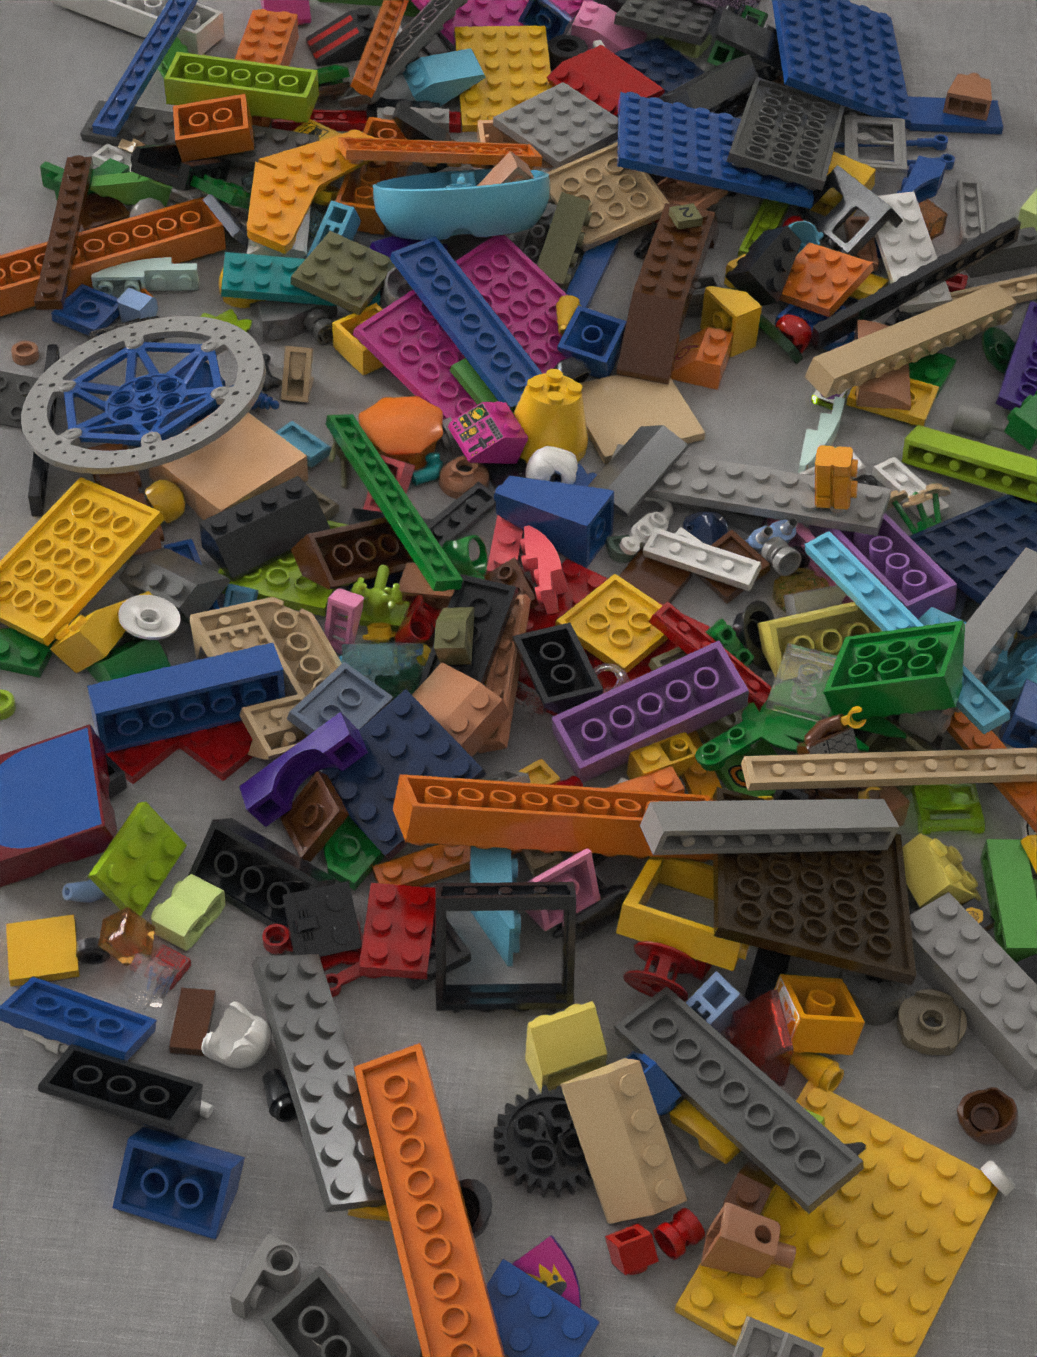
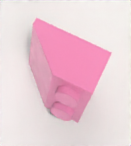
M588 848L527 881L574 882L576 914L601 900L592 852ZM525 910L544 931L562 922L563 910Z

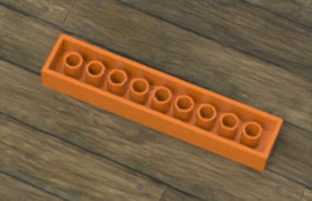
M200 197L79 232L66 297L70 296L81 284L93 288L91 279L93 273L118 264L163 257H172V264H178L225 250L224 226L203 201L204 197ZM48 241L0 255V316L35 306L34 300Z
M399 775L393 812L405 842H410L414 845L423 846L429 843L442 844L451 848L463 845L475 846L479 849L497 847L507 848L512 851L531 849L544 853L565 851L573 854L588 848L592 853H600L608 857L631 855L640 859L651 856L664 857L667 860H670V858L693 859L698 862L713 860V854L653 855L640 827L650 802L712 801L709 795Z

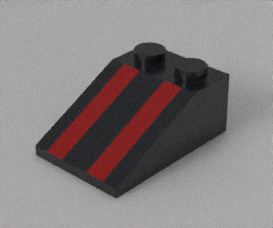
M359 8L348 11L306 37V44L317 67L361 59L376 21L371 8Z

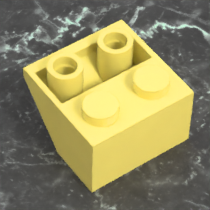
M921 833L902 847L906 884L920 908L948 892L961 905L973 898L978 902L982 899L976 889L978 887L976 879L971 873L965 871L961 864L963 857L955 847H948L937 838L932 839Z
M593 1001L582 1005L573 1004L562 1012L550 1016L541 1015L528 1023L525 1061L540 1093H542L543 1085H546L548 1091L556 1089L557 1086H561L560 1084L606 1066L607 1050Z

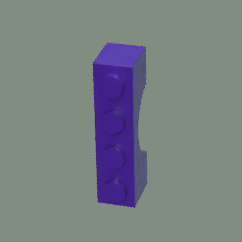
M339 712L239 786L246 810L265 827L269 826L291 809L296 791L310 775L328 767L344 771L368 753L359 730Z

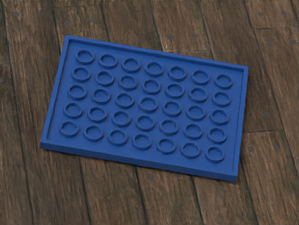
M772 0L784 85L873 117L905 119V128L909 129L912 118L907 99L908 94L893 23L889 15L883 12L872 11L865 5L859 6L851 3L849 0Z
M620 92L618 100V167L810 209L814 201L813 190L805 188L802 184L795 182L787 183L779 177L761 175L753 169L746 167L737 168L732 163L726 162L741 121L740 118H735L728 113H713L701 107L696 109L690 108L679 102L673 104L663 102L662 99L657 97H651L650 99L640 97V95L634 92Z

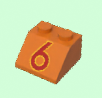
M707 327L680 341L671 379L718 390L730 358L733 332Z

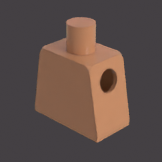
M970 73L969 75L957 74L947 92L943 113L987 121L992 101L991 81L981 78L977 73Z
M726 1202L706 1231L701 1266L760 1278L771 1264L790 1269L795 1259L796 1247L779 1242L781 1226L777 1221Z

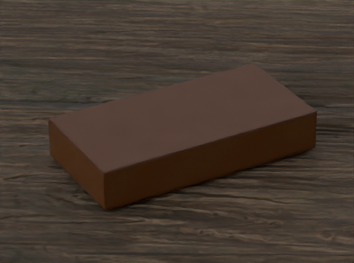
M181 987L169 1044L170 1053L205 1056L201 1046L203 1038L210 1031L216 1001V990Z

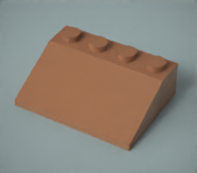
M443 662L412 694L471 757L496 732L499 725L510 716L502 698L479 681Z

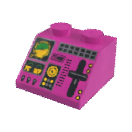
M500 401L482 402L448 424L450 432L469 463L517 464L528 440V436L507 403Z

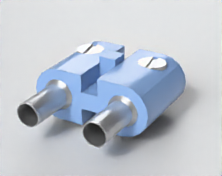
M792 517L789 520L784 519L774 522L769 527L763 526L754 530L745 541L761 555L762 547L773 537H781L789 543L796 534L798 521Z

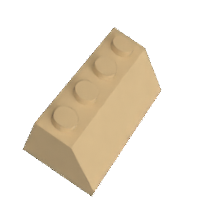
M624 1058L560 1084L607 1223L611 1224L655 1215L687 1201L639 1060Z

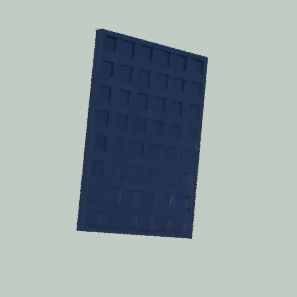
M1007 494L909 537L957 584L959 590L981 605L1026 547L1037 552V503ZM1037 611L1031 612L1025 628L1017 632L1025 637L1037 633Z

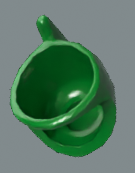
M470 535L455 541L446 540L443 543L442 549L459 574L485 579L484 575L487 571L488 556L482 538L478 535ZM471 539L477 542L480 550L478 559L471 561L469 556V543Z

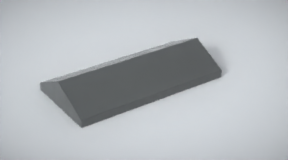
M664 425L641 426L588 487L614 491V513L628 518L688 449V444Z

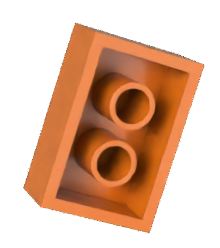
M246 94L173 106L175 142L182 162L255 150L252 118Z

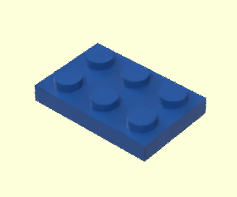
M502 1259L487 1283L503 1350L508 1357H580L600 1324V1321L505 1259Z

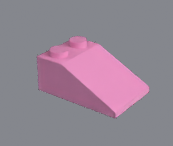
M584 1L572 23L571 35L584 40L588 46L587 51L592 49L593 41L601 40L608 50L616 53L641 44L647 38V33L644 31L614 24L617 13L606 5H601L594 1Z

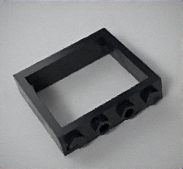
M574 882L435 883L436 1011L453 1010V1013L460 1012L461 1010L493 1012L495 1010L510 1009L517 1012H526L530 1009L556 1011V1009H566L573 1005L576 892ZM563 910L561 983L446 985V911Z

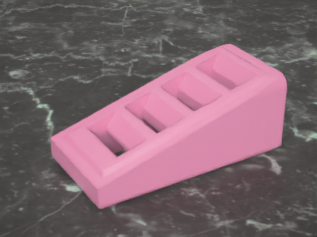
M341 588L336 589L328 597L324 633L336 653L350 657L354 648L364 597ZM338 613H339V614H342V615H345V616H347L348 618H345V617H343V616H340V615H338ZM336 625L346 628V630L336 627ZM333 635L345 639V642L333 638Z

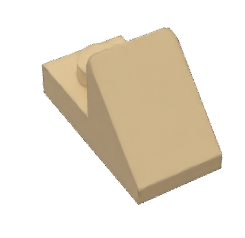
M285 346L281 400L309 402L314 377L311 376L313 348Z

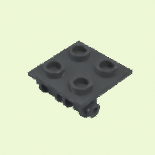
M0 371V425L22 429L21 413L23 404L31 388L39 378Z

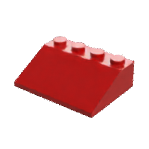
M603 45L563 61L546 77L552 87L564 82L616 117H618L620 92H634L640 95V97L649 99L651 97L660 98L665 93L662 87Z

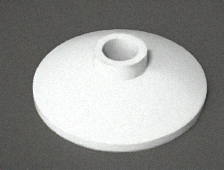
M154 595L131 597L122 603L118 613L119 622L128 633L147 640L167 638L174 634L180 625L178 609L168 600Z

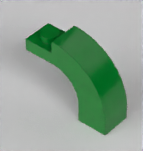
M746 5L742 17L745 18L748 14L758 19V25L764 27L768 14ZM716 40L707 62L717 66L748 54Z
M109 158L102 165L92 170L87 195L95 193V191L90 190L93 176L130 172V166ZM45 161L40 165L43 187L55 191L56 200H58L64 169Z

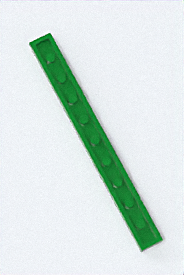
M327 415L325 425L432 590L441 592L460 590L463 582L462 577L354 415Z

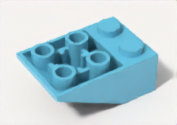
M471 846L469 883L517 882L518 859L511 858V850L497 847L479 849ZM518 910L471 911L506 965L513 966V953H519L521 916L518 914Z

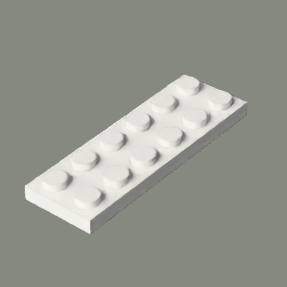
M914 191L878 196L890 205L903 220L897 228L887 222L875 234L891 284L900 277L907 276L916 271L920 266L927 265L937 259ZM946 281L900 305L899 310L905 312L930 310L952 301Z

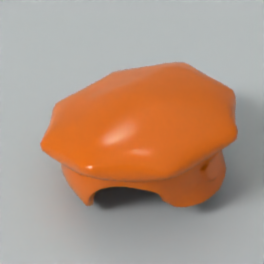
M419 396L384 397L359 413L358 416L360 426L380 455L415 465L414 470H418L427 464L425 460L426 455L435 451L437 441L443 436L442 410Z

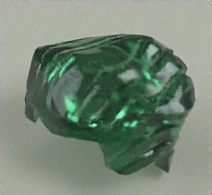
M414 663L410 669L403 668L398 664H392L385 674L375 676V684L393 696L392 701L405 689L412 695L417 688L423 668L417 663Z

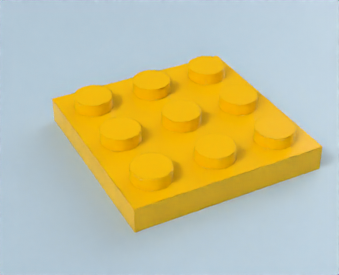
M616 574L612 575L556 620V626L571 623L582 647L623 676L668 639L648 622L662 605Z

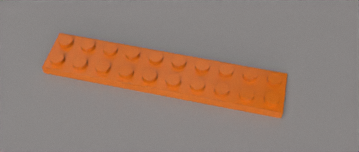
M421 1043L355 1066L354 1071L422 1356L505 1357L423 1046Z

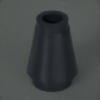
M280 1069L267 1071L263 1075L262 1081L270 1115L280 1122L294 1120L297 1118L285 1075Z

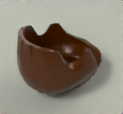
M989 1087L971 1092L962 1098L957 1107L958 1121L962 1129L969 1137L982 1145H1000L1010 1139L1016 1131L1019 1119L1017 1105L1013 1098L1007 1096L998 1088Z

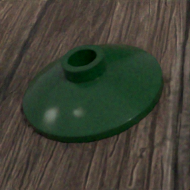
M990 327L982 334V348L987 361L996 370L1005 374L1015 343L1003 330Z

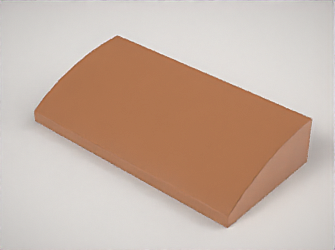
M857 319L854 341L889 326ZM909 363L903 365L898 370H891L879 378L870 379L862 385L856 386V406L910 410Z

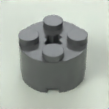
M843 968L839 976L847 986L864 1021H868L867 1025H883L897 1017L909 985Z

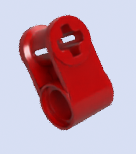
M418 595L407 608L404 619L395 634L397 647L405 653L415 652V648L424 644L432 636L436 620L442 610L434 609L423 601L421 595Z

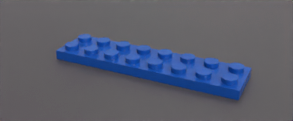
M436 236L392 252L390 260L497 400L507 403L510 410L514 412L528 379L543 373Z

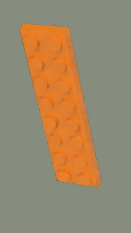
M338 137L339 150L344 158L353 164L373 161V163L378 165H387L388 161H393L404 166H411L413 162H421L423 165L430 167L437 166V163H447L449 167H461L462 164H471L474 168H485L486 165L496 166L511 151L528 164L530 170H533L534 166L542 167V156L530 144Z

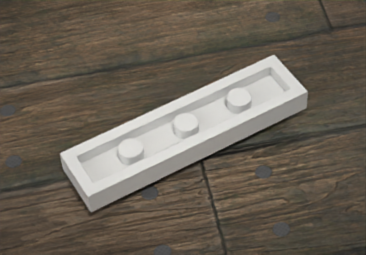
M654 528L643 548V555L645 557L750 591L761 570V562L658 528Z

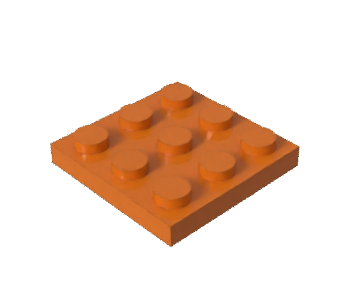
M809 242L797 254L779 300L831 317L873 272V262Z

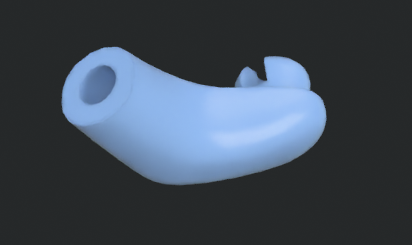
M92 880L67 883L62 890L63 898L74 902L91 903L106 896Z

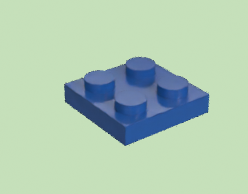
M81 284L65 299L63 309L51 312L52 321L95 338L120 315L118 298Z

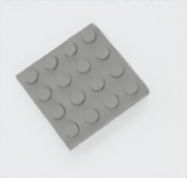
M564 82L493 117V126L520 144L532 145L542 156V159L555 168L582 158L618 139V117Z

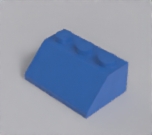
M142 1127L127 1140L112 1208L216 1239L237 1193L245 1157Z

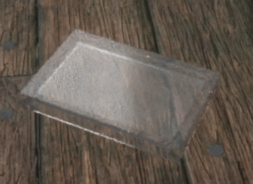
M788 643L767 699L766 708L816 722L828 718L831 710L823 691L837 655Z

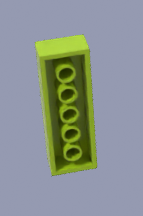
M176 52L164 77L166 104L182 105L246 94L251 116L292 120L294 122L308 123L319 96L318 70Z

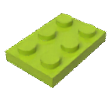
M146 801L137 803L88 877L130 920H137L145 911L187 844Z

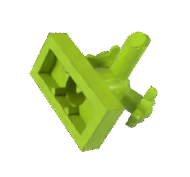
M386 565L379 566L372 589L366 588L367 584L363 583L364 578L359 577L352 586L351 592L364 597L359 622L360 626L367 627L372 623L385 622L390 623L391 630L397 632L410 602L402 600V593L399 590L400 585L398 583H394L393 588L386 587L390 572Z

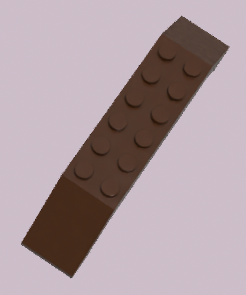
M665 203L632 293L616 373L617 375L669 384L674 369L682 326L708 249L714 248L719 234L716 212L707 211L703 208H697L703 217L702 226L677 229L669 216V207L680 206V204Z

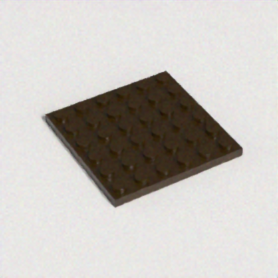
M717 787L713 794V801L766 800ZM896 833L887 850L713 854L715 937L907 985H912L917 976L901 834Z

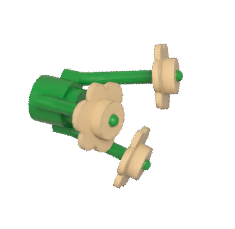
M940 483L927 485L926 490L915 491L910 496H908L905 490L899 493L897 490L891 492L886 511L894 507L913 535L942 522L939 497L950 495L951 491L949 487H943ZM905 498H908V502L902 504L903 507L907 508L916 505L921 521L916 523L917 529L899 504ZM926 500H933L935 522L933 518H927L922 504Z

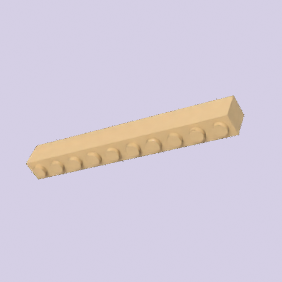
M994 283L813 357L805 378L825 398L835 394H842L851 387L860 386L873 378H879L891 370H898L910 362L915 363L929 354L934 355L939 350L952 347L962 340H969L990 327L1006 324L1012 318V311L1017 302L997 283Z

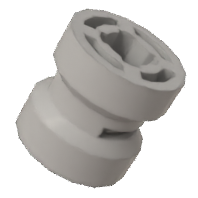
M781 537L769 539L762 547L761 556L780 575L788 576L799 567L801 562L800 553L793 547H789L788 543Z

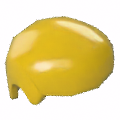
M158 480L145 489L149 502L154 509L162 513L166 523H171L183 515L186 502L183 492L176 484L168 480Z

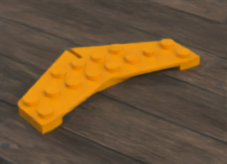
M350 130L340 135L260 158L258 162L255 161L247 221V237L254 242L283 254L290 251L296 242V234L314 198L332 181L371 162L364 161L362 164L349 163L338 148V137H375L362 133L359 130Z

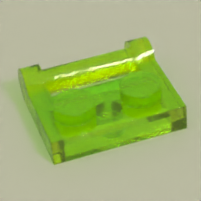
M976 783L912 785L911 793L918 820L919 834L930 835L931 832L972 831L973 834L984 833L985 820ZM969 814L970 818L931 819L930 815Z

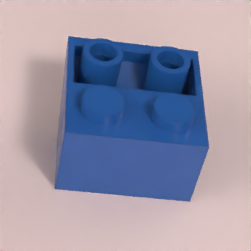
M1027 678L1010 709V720L1003 723L998 732L1000 740L1014 748H1037V683Z

